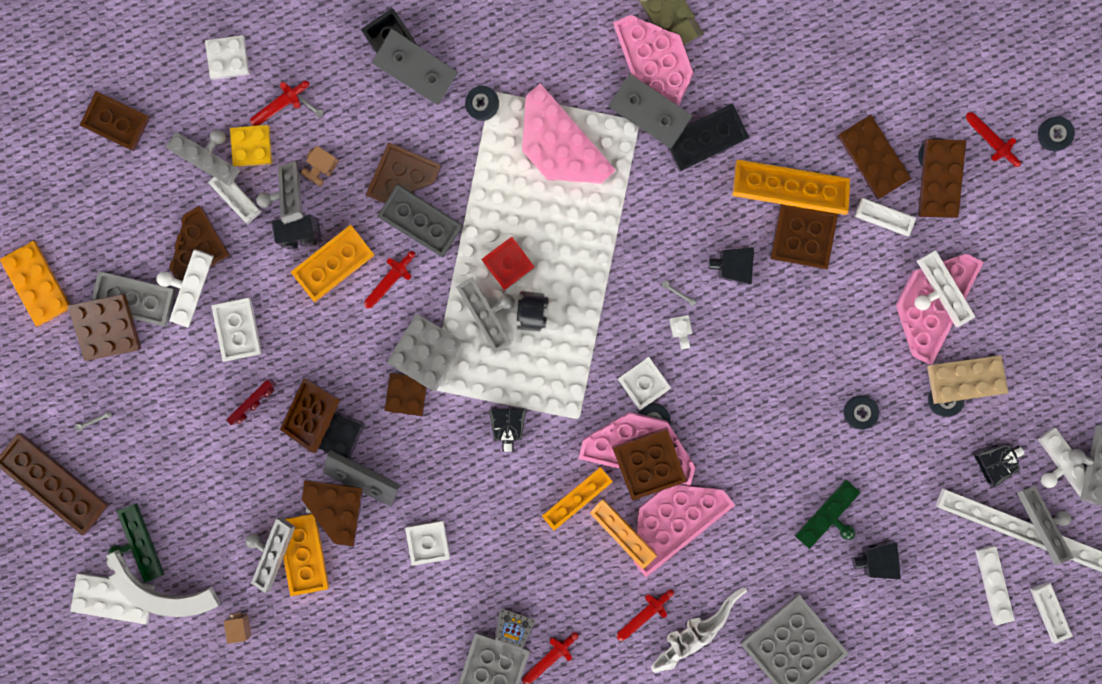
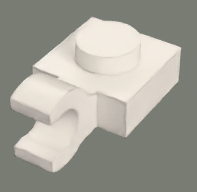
M689 315L669 319L673 338L679 337L681 350L690 348L687 335L692 334Z

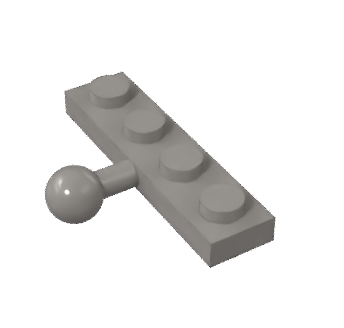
M220 129L211 131L210 142L205 149L178 132H175L166 145L169 151L229 187L240 172L238 168L212 153L217 145L225 141V133Z
M294 161L278 167V192L272 194L262 192L257 196V204L262 208H268L273 201L280 199V213L284 224L303 218L299 166Z
M473 277L456 286L494 353L512 344L495 313L503 308L511 309L515 304L514 297L510 294H504L500 298V302L490 307Z
M1096 426L1089 457L1081 449H1073L1069 453V459L1074 464H1087L1080 499L1094 505H1101L1102 426Z
M1036 486L1018 492L1017 494L1054 565L1056 566L1073 559L1068 546L1056 526L1069 525L1071 522L1070 514L1066 511H1059L1052 518Z
M282 517L276 518L266 545L261 542V537L255 533L248 535L245 541L248 548H257L263 553L251 583L264 593L271 591L295 529L294 525Z

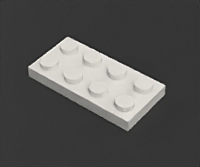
M77 573L70 612L140 624L148 623L150 612L128 601L114 587L108 577ZM144 584L148 588L154 590L155 585Z

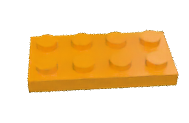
M350 224L293 269L291 274L310 298L317 302L373 258L375 254Z
M32 241L0 259L35 326H41L69 310L68 305L70 303L36 241Z
M312 513L285 518V520L295 526L283 557L290 597L328 590L330 587L317 520Z

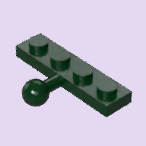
M845 479L794 536L810 549L833 524L840 530V535L843 539L852 540L856 535L854 527L843 524L838 518L861 492Z
M136 503L116 511L128 544L111 546L108 550V555L119 550L123 557L124 553L132 551L144 583L163 576L165 573L138 504Z

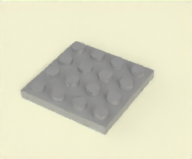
M796 594L740 641L742 647L773 684H814L849 655L799 594Z

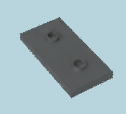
M393 29L389 31L371 62L437 105H439L458 74L457 71Z
M630 73L608 105V107L670 149H672L693 118V115Z
M399 184L395 186L377 216L442 258L463 226Z
M332 450L326 456L324 474L348 486L361 487L364 494L386 505H393L400 487L398 483Z

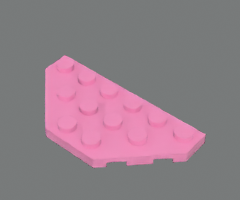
M632 15L613 22L631 74L679 106L694 74L681 36Z
M541 83L526 95L522 152L547 180L602 184L616 172L614 167Z
M963 254L943 261L965 299L984 263L969 254ZM920 268L912 271L896 303V308L912 356L932 365L953 325V321L939 298L932 301L930 307L926 310L916 308L914 302L918 296H927L934 292V289Z
M628 412L583 438L579 453V459L620 469L612 446L667 427L687 480L683 484L691 486L695 471L694 463L667 420Z
M677 485L657 492L639 507L636 533L658 556L645 569H642L633 560L634 564L647 577L733 508L735 504L722 489Z

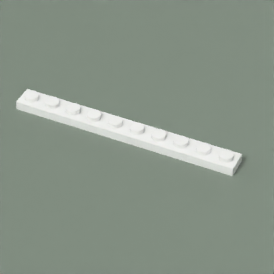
M941 490L935 505L936 507L1047 550L1033 524L948 490ZM1062 536L1073 556L1071 560L1102 572V551Z

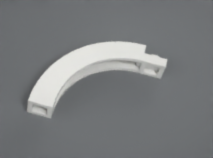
M119 550L106 556L109 568L115 571L113 575L108 577L114 587L128 601L145 611L163 616L184 617L207 612L218 607L221 603L212 586L194 594L180 596L154 591L142 584L132 574Z

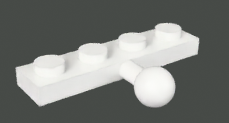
M194 249L183 281L173 278L167 271L160 272L157 275L159 285L163 287L172 285L180 288L169 320L170 322L185 327L190 326L214 255Z
M932 251L917 260L934 292L927 296H918L914 302L916 308L926 310L930 307L932 301L939 298L956 327H960L975 318L937 251Z
M1051 428L1037 440L1058 468L1052 473L1043 474L1041 483L1044 487L1052 488L1056 486L1057 479L1064 475L1081 497L1086 468L1083 464H1074L1070 461L1069 453L1072 449L1058 430Z

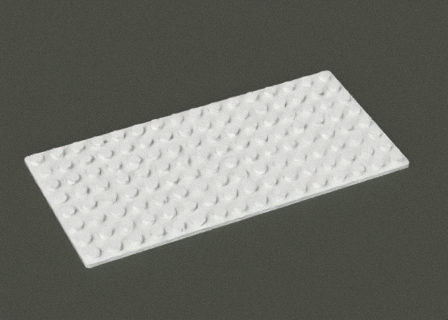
M495 92L499 98V109L491 119L486 120L484 123L442 328L464 341L465 344L436 391L578 419L581 414L639 127L626 118L560 105L614 167L616 172L602 184L550 181L540 173L522 152L526 98ZM513 237L535 268L504 291L481 259L507 239ZM472 277L490 307L500 302V298L504 294H510L515 299V304L511 309L503 308L495 313L512 343L497 353H494L456 286ZM520 291L544 293L545 297L549 298L548 308L544 309V316H547L546 328H541L540 332L517 330L516 326H520V322L517 321L518 300L523 299V295H519Z

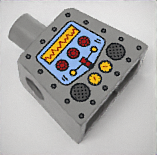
M501 609L498 614L495 643L502 646L499 656L510 660L513 650L521 651L536 620Z

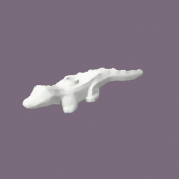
M741 588L730 595L719 611L709 619H690L687 623V629L681 633L675 631L668 634L667 641L672 646L667 651L661 653L652 664L651 669L653 672L672 670L679 659L685 658L704 645L709 644L717 632L724 626L735 601L745 594L747 589Z

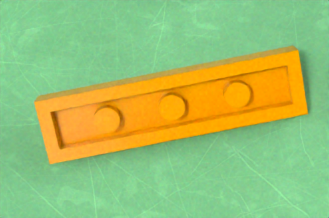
M600 466L542 514V517L555 531L613 481Z
M602 499L590 512L597 522L642 569H645L658 556L605 499Z

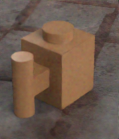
M316 145L307 154L308 159L306 161L313 168L311 172L304 168L301 171V175L321 187L324 180L319 177L320 174L324 173L329 177L339 163V160Z

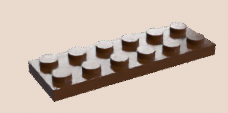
M17 433L0 454V469L82 536L87 534L110 505L22 433Z

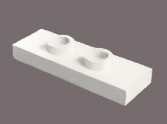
M214 177L208 182L245 223L249 224L262 212L234 181L230 187Z
M864 198L860 199L854 215L856 218L907 237L910 236L916 218Z
M1045 582L1031 588V593L1051 641L1056 644L1073 637L1051 583Z

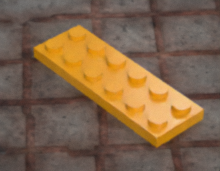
M738 159L735 163L732 196L846 215L849 211L850 178Z

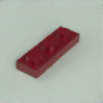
M267 379L226 421L231 426L237 423L239 425L248 418L246 414L250 410L255 411L261 405L260 400L264 396L268 398L275 391L274 387L277 384L272 379Z

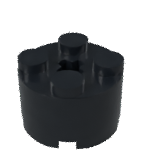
M520 291L519 295H523V299L518 300L517 321L520 322V326H516L517 330L540 332L541 328H546L547 316H544V309L548 308L549 298L545 297L544 293Z

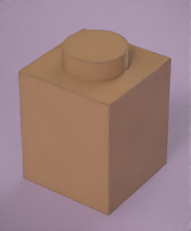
M234 612L229 614V617L223 621L227 644L247 641L251 637L248 614Z

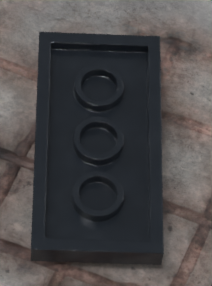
M732 103L687 125L672 149L669 147L668 149L679 172H682L750 137Z

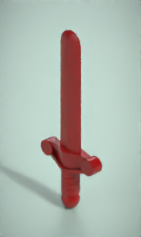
M305 80L293 89L287 83L281 82L280 88H282L284 93L251 117L250 124L252 126L261 125L290 103L293 104L294 108L299 109L301 103L299 102L298 95L305 88L309 87V81Z
M968 112L966 114L967 122L996 151L991 156L992 161L1005 157L1011 164L1013 163V166H1021V161L1011 152L1013 145L1016 143L1015 138H1011L1005 143L975 113Z
M409 251L408 255L401 262H397L392 258L387 259V264L392 269L364 301L365 308H372L400 276H403L406 280L411 279V274L406 269V266L415 257L414 251Z
M669 589L658 599L650 594H646L645 599L649 605L617 633V639L620 641L627 639L657 612L662 618L667 617L663 604L674 595V591Z
M573 632L563 642L555 637H551L550 644L554 648L524 675L522 682L524 684H531L561 656L566 658L567 661H571L572 655L568 647L578 639V633Z

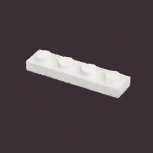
M993 545L975 550L993 623L1000 625L1015 621L997 547Z

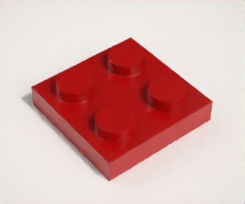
M513 237L507 239L481 259L504 291L535 268Z

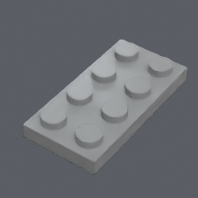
M98 271L92 300L125 293L133 319L167 326L176 289Z

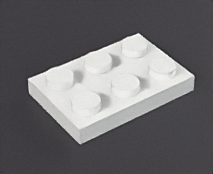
M251 298L211 305L223 362L262 354Z

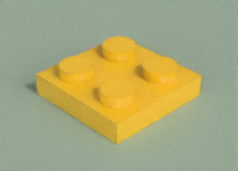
M269 125L230 128L233 166L272 164Z

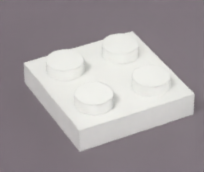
M243 35L205 40L210 79L250 75L245 37Z
M649 357L618 378V381L639 410L671 389Z
M444 520L407 526L405 528L412 566L450 559Z

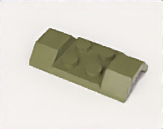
M638 0L654 25L680 35L684 45L704 35L685 0Z

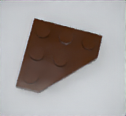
M388 142L366 192V196L386 203L397 184L410 192H415L434 184L442 166Z
M198 206L183 215L180 234L177 236L174 247L175 253L169 268L175 279L183 281L194 249L214 255L210 268L231 256L202 206Z
M304 480L301 500L332 542L338 545L355 546L363 488Z

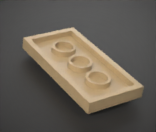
M1002 356L927 366L934 404L1008 393Z

